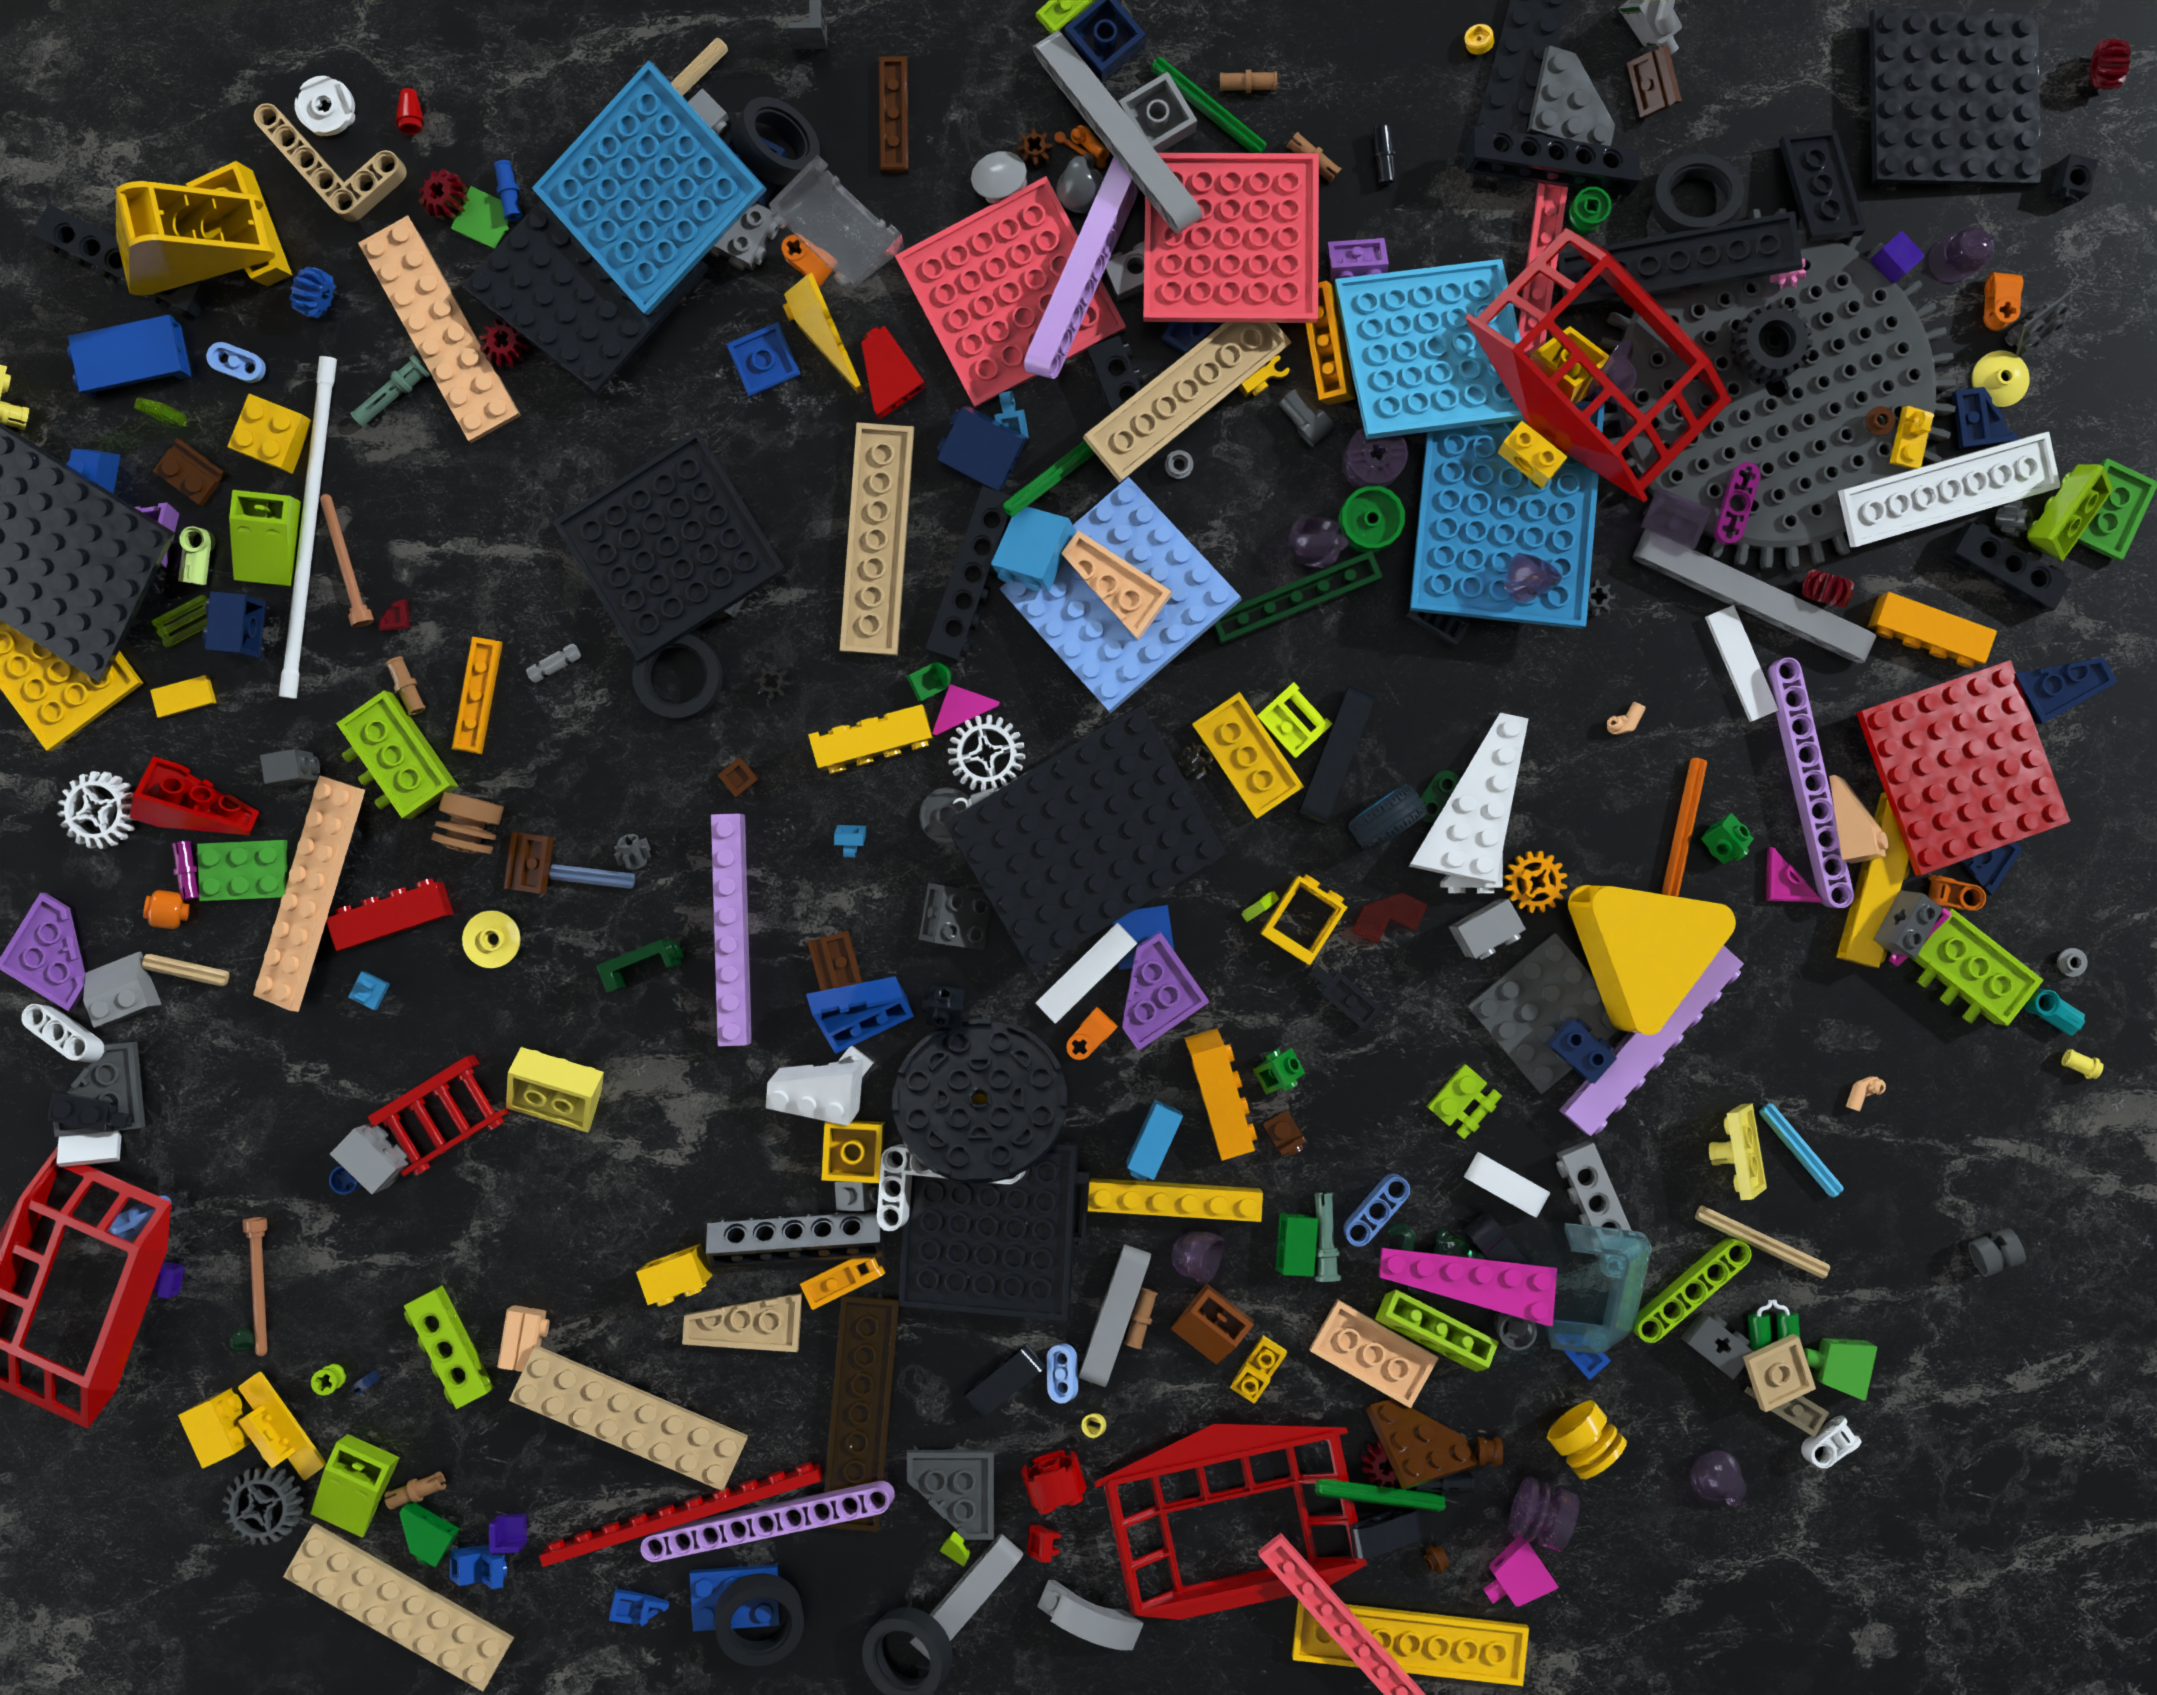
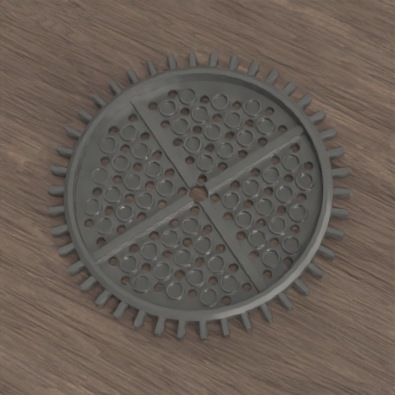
M1780 208L1775 215L1787 213L1786 209ZM1753 209L1748 214V219L1761 217L1759 209ZM1800 218L1798 236L1801 257L1805 259L1807 271L1805 279H1798L1797 288L1794 289L1791 286L1780 290V285L1777 282L1771 283L1770 276L1652 296L1711 358L1727 391L1729 386H1734L1737 391L1735 395L1729 393L1732 401L1695 438V443H1690L1646 488L1654 497V501L1646 506L1642 515L1648 518L1656 514L1661 506L1672 514L1671 519L1664 525L1663 534L1667 536L1677 529L1680 522H1683L1692 528L1690 535L1686 538L1685 546L1692 549L1699 543L1701 535L1704 534L1714 539L1709 550V557L1712 559L1719 558L1723 553L1724 545L1715 539L1714 528L1731 472L1743 462H1752L1757 465L1761 474L1753 500L1756 510L1750 511L1742 538L1731 544L1737 546L1734 566L1741 567L1745 565L1748 559L1749 548L1761 550V570L1772 568L1774 561L1773 550H1785L1787 569H1794L1799 566L1798 548L1804 546L1809 547L1814 565L1824 562L1825 553L1821 542L1828 539L1832 540L1839 557L1850 552L1849 544L1844 537V532L1847 530L1841 504L1838 501V491L1911 470L1889 463L1900 419L1895 415L1894 410L1896 408L1902 410L1904 406H1911L1943 417L1954 413L1956 407L1950 404L1936 403V390L1946 391L1956 386V379H1936L1935 366H1942L1954 359L1953 353L1943 352L1938 355H1932L1929 343L1937 341L1947 333L1946 327L1935 328L1925 332L1920 320L1929 316L1937 307L1935 303H1930L1915 310L1908 297L1918 292L1923 285L1921 281L1912 282L1902 290L1896 283H1891L1870 260L1885 246L1882 243L1873 247L1866 257L1855 250L1862 236L1848 237L1845 244L1834 239L1808 242ZM1838 277H1841V278L1844 279V281H1845V285H1844V286H1840V285L1837 283V278H1838ZM1747 285H1752L1755 288V293H1749L1746 288ZM1811 289H1816L1819 292V296H1812ZM1876 292L1882 298V301H1878L1875 298ZM1726 296L1729 303L1723 304L1720 301V297ZM1785 300H1790L1793 306L1788 308V310L1792 311L1795 308L1800 311L1797 316L1800 319L1805 316L1808 321L1804 324L1805 327H1811L1812 334L1808 336V339L1813 340V346L1808 351L1815 355V361L1807 358L1799 369L1785 379H1781L1787 392L1782 397L1777 398L1768 394L1765 383H1757L1748 379L1750 374L1746 372L1742 375L1739 372L1742 368L1740 364L1734 365L1732 360L1736 357V354H1730V347L1735 344L1731 342V338L1737 331L1732 328V322L1740 324L1749 314L1763 305L1766 308L1771 303H1777L1778 308L1784 304ZM1850 303L1856 306V312L1849 310L1848 306ZM1694 307L1701 308V316L1694 313ZM1635 310L1630 318L1616 312H1611L1606 322L1624 330L1619 341L1611 337H1602L1597 347L1616 353L1615 362L1611 365L1608 375L1612 376L1614 385L1643 414H1646L1668 391L1664 388V382H1670L1673 386L1690 368ZM1822 316H1829L1830 323L1823 322ZM1886 320H1893L1894 327H1889ZM1760 330L1758 341L1763 352L1771 357H1782L1784 345L1781 338L1773 331ZM1860 330H1865L1868 333L1867 339L1861 337ZM1706 333H1710L1713 335V342H1709L1706 340ZM1770 337L1777 339V346L1770 344ZM1834 341L1841 343V350H1837L1834 347ZM1898 345L1905 347V354L1898 351ZM1653 356H1659L1661 364H1655L1652 360ZM1872 356L1878 357V365L1872 363ZM1718 359L1725 362V368L1717 366ZM1846 367H1850L1853 370L1852 376H1848L1845 373ZM1910 371L1916 373V380L1910 378ZM1700 378L1697 380L1692 379L1681 391L1696 419L1709 407L1702 403V397L1709 398L1710 405L1717 398ZM1820 378L1826 380V387H1821L1819 385ZM1884 382L1890 384V391L1884 390ZM1603 388L1597 389L1592 393L1593 400L1603 391ZM1794 389L1800 392L1799 399L1792 395ZM1638 393L1645 394V402L1638 400ZM1858 393L1864 396L1863 403L1857 400L1856 396ZM1609 397L1607 400H1612L1613 413H1604L1603 426L1616 424L1619 437L1608 439L1615 445L1635 425V421L1612 397ZM1673 400L1654 418L1658 423L1655 430L1663 444L1668 448L1688 428L1684 418L1676 415L1675 410L1677 406ZM1766 401L1773 402V410L1766 407ZM1832 404L1837 406V414L1831 412L1830 406ZM1878 406L1889 408L1895 416L1894 428L1882 436L1870 433L1865 425L1867 413ZM1740 412H1745L1748 415L1747 421L1740 419ZM1804 416H1809L1812 419L1811 425H1807L1804 422ZM1878 416V423L1880 425H1884V417ZM1714 423L1721 425V432H1716L1713 429ZM1931 424V431L1928 432L1927 440L1943 442L1950 438V432L1932 427ZM1778 427L1785 429V436L1778 434ZM1643 430L1623 449L1628 459L1626 462L1638 478L1658 459L1657 452ZM1842 431L1849 433V440L1842 438ZM1752 438H1756L1759 441V447L1752 446ZM1816 442L1822 443V451H1818L1815 448ZM1880 446L1886 447V455L1880 453ZM1726 449L1733 452L1732 459L1725 456L1724 452ZM1925 450L1922 463L1930 465L1941 462L1942 458L1935 453ZM1790 453L1797 456L1796 463L1789 460ZM1854 457H1858L1861 460L1860 466L1854 465ZM1700 460L1706 463V470L1699 468L1698 462ZM1764 464L1770 467L1771 472L1769 474L1763 472L1762 467ZM1828 468L1834 470L1835 475L1833 478L1827 475ZM1748 470L1739 473L1744 478V484L1752 479V477L1748 476ZM1672 472L1680 474L1679 481L1673 480ZM1802 479L1808 482L1807 489L1801 487L1800 481ZM1744 484L1739 488L1734 487V490H1743ZM1710 487L1717 488V496L1710 494ZM1775 491L1781 492V500L1775 499ZM1628 492L1625 493L1627 498L1634 497ZM1733 496L1730 499V507L1737 512L1743 510L1744 500L1739 496ZM1813 506H1817L1820 509L1819 515L1812 513ZM1786 517L1793 519L1792 527L1785 523ZM1731 518L1730 524L1722 528V531L1726 532L1727 538L1735 535V532L1731 530L1732 523L1736 519L1740 520V518Z

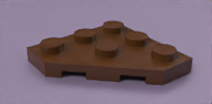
M1393 1398L1371 1404L1366 1409L1402 1490L1472 1469L1478 1464L1466 1437Z

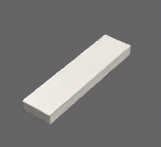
M1732 605L1706 616L1705 619L1749 722L1778 711L1779 709L1735 606Z
M1116 923L1036 1004L1056 1024L1138 943L1119 923Z

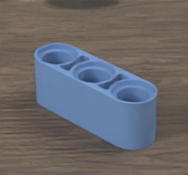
M1393 1173L1385 1176L1343 1225L1344 1236L1352 1245L1360 1247L1370 1242L1410 1194L1408 1182L1400 1175ZM1394 1181H1400L1402 1183L1401 1192L1397 1195H1390L1388 1191L1389 1185ZM1381 1203L1383 1204L1381 1215L1377 1217L1370 1216L1369 1209L1371 1205ZM1355 1225L1364 1226V1234L1360 1238H1352L1350 1235V1230Z

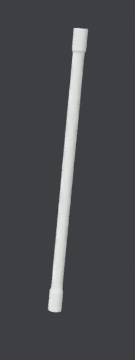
M319 356L317 391L284 668L281 672L279 697L297 699L303 628L331 393L337 359L327 356Z

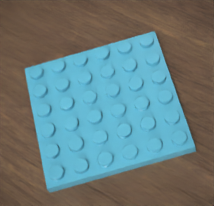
M1502 259L1335 279L1333 286L1366 440L1525 420L1464 318L1468 313L1477 318L1508 286ZM1509 303L1487 325L1517 344L1521 341L1513 304Z

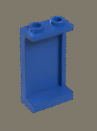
M171 315L68 336L70 346L67 347V353L75 369L73 382L76 389L88 397L97 396V391L173 375L179 379L192 377L181 323Z

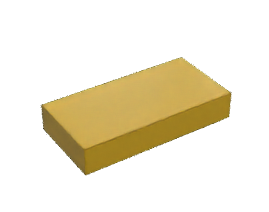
M208 675L150 690L157 718H165L216 704Z

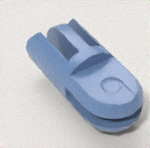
M159 1196L171 1201L170 1198H168L167 1196ZM143 1203L120 1213L108 1231L126 1240L139 1235L156 1209Z

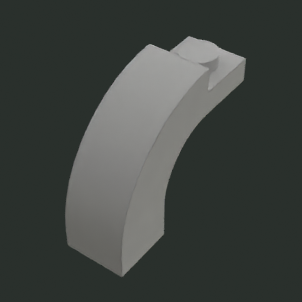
M1048 1580L1037 1606L1052 1617L1051 1622L1069 1633L1097 1645L1117 1650H1133L1144 1624L1124 1609H1109L1090 1603L1071 1592L1056 1580Z

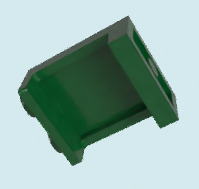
M672 938L661 939L596 965L606 992L618 991L628 987L629 984L623 970L659 955L662 956L666 968L682 965L680 959L683 958V953L678 942L673 943Z

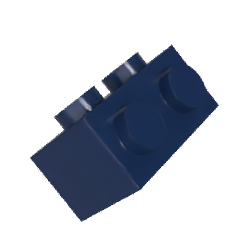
M1567 1018L1545 1044L1586 1081L1595 1084L1617 1059L1611 1053L1614 1048L1603 1038L1600 1037L1597 1040L1589 1033L1592 1028L1582 1019L1578 1018L1575 1021L1574 1019Z

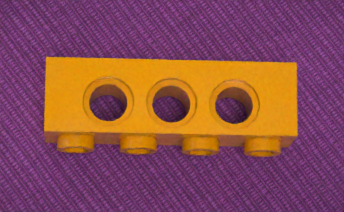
M1328 281L1319 282L1318 322L1306 323L1318 397L1321 402L1330 406L1355 399L1334 286Z

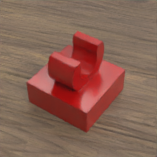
M1030 1525L1027 1554L1041 1563L1051 1562L1052 1555L1060 1553V1549L1053 1546V1540L1061 1538V1534L1054 1530H1048L1041 1525Z

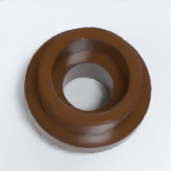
M1875 407L1866 415V428L1874 435H1885L1894 428L1895 416L1887 407ZM1878 416L1884 417V425H1880L1878 423Z
M1439 1545L1426 1547L1424 1560L1431 1572L1435 1571L1439 1575L1444 1573V1569L1449 1567V1561L1442 1547Z

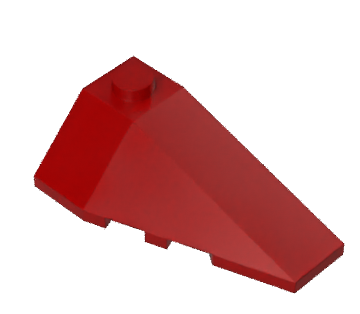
M153 756L133 795L130 812L131 819L163 828L250 835L259 811L231 794L224 795L213 788V783L206 779L201 781L190 774L191 770L185 766Z

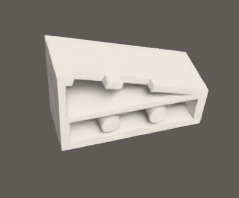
M864 1059L855 1060L853 1063L839 1064L838 1062H833L825 1066L816 1067L804 1065L779 1068L767 1082L766 1109L849 1126L859 1112Z

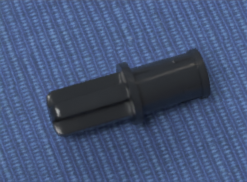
M1386 124L1377 125L1373 128L1375 146L1373 159H1376L1377 184H1391L1396 181L1393 157L1396 154L1395 151H1392L1390 127Z

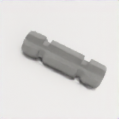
M570 644L564 647L562 652L557 651L539 661V665L534 664L527 668V675L532 682H538L544 678L545 674L549 676L567 666V662H574L581 657L580 651L576 645Z

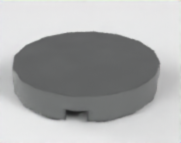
M945 787L936 789L926 797L921 805L919 818L921 827L928 837L938 843H955L943 822L966 808L964 801H958L954 804L953 802L961 797L970 799L967 794L959 789Z

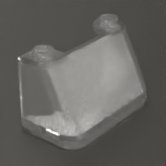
M816 155L769 203L770 209L773 212L771 218L780 228L784 229L787 227L836 273L834 278L844 288L850 286L854 289L893 259L904 248L902 234L892 224L886 228V223L882 219L879 221L841 185L840 179L836 175L833 177L828 170L825 171L828 164L820 156Z

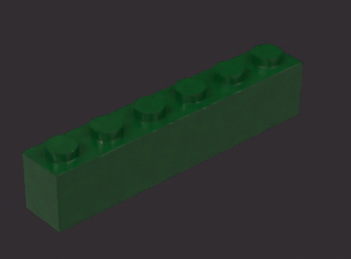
M1369 551L1238 604L1213 624L1212 628L1221 646L1375 584L1383 577L1373 552Z

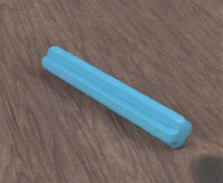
M1770 1103L1764 1105L1759 1110L1762 1118L1830 1197L1838 1196L1843 1191V1186L1777 1108Z

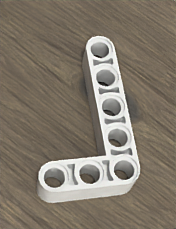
M897 1144L886 1149L881 1158L877 1222L886 1231H894L905 1225L908 1221L912 1175L945 1178L924 1168L904 1144ZM894 1151L899 1152L903 1157L901 1166L896 1165L892 1160ZM1026 1171L1015 1177L991 1183L1013 1184L1023 1178ZM892 1180L897 1181L901 1186L899 1195L894 1194L890 1189V1182ZM889 1209L897 1212L899 1217L897 1223H892L888 1219Z

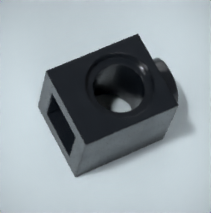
M2070 153L2058 162L2051 196L2059 197L2061 201L2066 203H2076L2089 195L2098 160ZM2070 176L2076 179L2077 185L2071 182Z

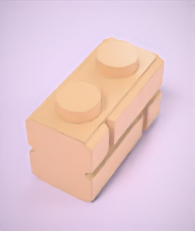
M516 1305L507 1309L498 1368L523 1372L534 1346L541 1347L542 1337L547 1336L550 1321L545 1319V1310Z

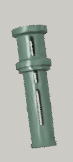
M412 355L410 361L399 371L394 370L390 376L391 380L350 413L362 427L403 392L405 394L407 392L410 393L412 386L420 379L431 375L415 355Z
M1314 1193L1316 1218H1318V1248H1316L1315 1256L1317 1257L1318 1275L1315 1276V1281L1317 1282L1341 1280V1276L1337 1272V1256L1340 1254L1334 1244L1333 1193L1324 1194L1325 1205L1323 1204V1193Z

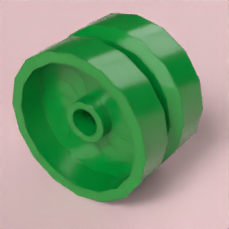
M1365 486L1356 490L1345 501L1338 515V531L1342 541L1350 549L1361 554L1369 551L1376 554L1386 550L1400 535L1405 524V510L1401 500L1391 490L1382 486ZM1372 516V521H1376V523H1369L1367 517Z

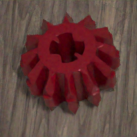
M2118 39L2100 40L2094 48V54L2091 57L2092 61L2089 67V78L2093 87L2102 90H2112V88H2120L2125 82L2131 62V50L2127 41Z
M441 169L439 174L436 171H431V178L429 180L422 178L425 186L417 189L419 194L422 195L418 201L425 207L427 214L446 221L447 217L456 219V211L458 210L465 212L462 203L469 201L465 195L468 188L462 183L461 177Z
M494 319L495 327L491 328L489 325L484 327L488 335H479L480 340L485 343L480 347V350L487 354L486 359L490 363L496 361L497 366L503 368L506 362L510 367H515L514 359L518 358L520 361H524L525 358L521 351H529L530 347L524 343L527 340L505 322L502 324L499 319ZM504 339L509 342L506 347L501 344V341Z
M1810 570L1804 579L1801 594L1805 598L1842 608L1846 607L1849 599L1852 598L1854 582L1840 576L1818 570Z
M1377 1439V1448L1370 1444L1366 1447L1371 1455L1364 1454L1361 1457L1362 1461L1367 1463L1362 1467V1471L1364 1474H1369L1367 1479L1371 1484L1378 1480V1486L1385 1487L1386 1482H1388L1391 1488H1395L1394 1480L1397 1477L1391 1464H1386L1385 1468H1382L1380 1462L1385 1463L1388 1457L1380 1440Z

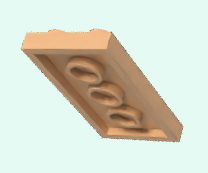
M1338 1299L1309 1348L1312 1353L1409 1408L1412 1407L1439 1359L1432 1352Z

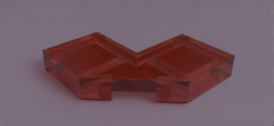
M1404 893L1395 894L1363 906L1351 932L1378 944L1390 919L1416 931L1428 905Z

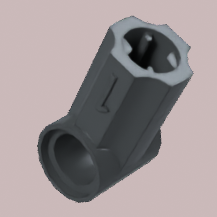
M1299 387L1293 389L1279 402L1280 407L1298 426L1299 434L1312 447L1335 429V425L1330 417L1323 410L1317 409Z

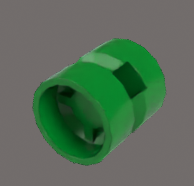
M1587 187L1581 190L1566 212V222L1569 228L1580 235H1589L1595 232L1610 214L1611 199L1608 193L1598 187Z

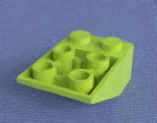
M232 490L229 523L235 581L292 587L301 501L287 495Z
M345 1435L336 1442L325 1466L311 1515L363 1538L400 1457L354 1436Z

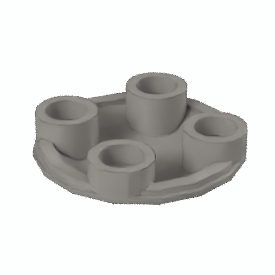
M998 151L988 154L978 161L972 170L971 182L975 191L985 197L987 202L997 203L1001 198L1010 196L1014 192L1026 187L1027 170L1024 161L1018 155L1007 151Z

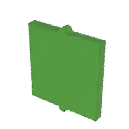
M470 186L466 195L469 201L462 203L465 212H458L451 229L495 250L501 243L505 233L510 231L508 226L511 221L504 219L500 199Z

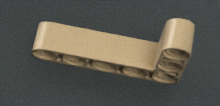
M268 103L261 104L254 112V120L259 128L326 203L345 221L356 222L406 178L407 171L403 162L394 153L385 150L377 153L344 182L274 105ZM276 116L275 122L267 125L268 120ZM295 137L294 143L286 147L287 141ZM314 158L313 164L305 168L307 160ZM395 163L392 171L385 172L388 164ZM333 179L331 187L324 189L325 182ZM368 182H373V187L369 191L363 190ZM352 200L350 208L342 210L343 204Z

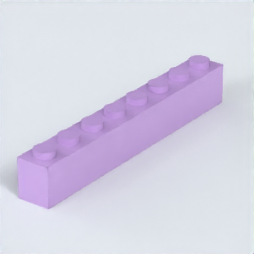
M713 814L711 815L718 1046L748 1045L752 1043L745 815Z
M1723 945L1662 1029L1654 1035L1628 1032L1611 1051L1617 1057L1613 1064L1595 1084L1585 1080L1559 1111L1583 1133L1589 1136L1593 1133H1600L1607 1125V1117L1612 1112H1618L1627 1101L1625 1097L1631 1090L1636 1091L1643 1085L1646 1080L1644 1076L1650 1069L1655 1070L1664 1061L1665 1057L1663 1054L1670 1047L1673 1049L1682 1041L1684 1037L1682 1033L1687 1027H1693L1700 1021L1703 1016L1701 1013L1708 1004L1710 1006L1713 1005L1722 995L1720 990L1727 983L1731 984L1741 974L1739 969L1744 963Z

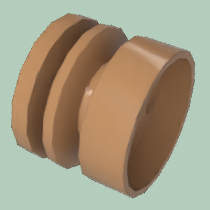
M443 792L439 810L450 815L451 818L450 821L435 822V826L447 829V833L433 832L431 839L441 843L446 848L460 852L492 854L493 846L483 844L481 840L482 838L496 840V835L484 829L486 824H500L504 806Z

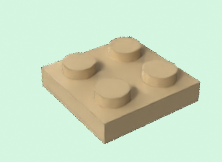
M1791 1334L1743 1356L1759 1407L1764 1412L1770 1411L1816 1389L1800 1338L1795 1334Z

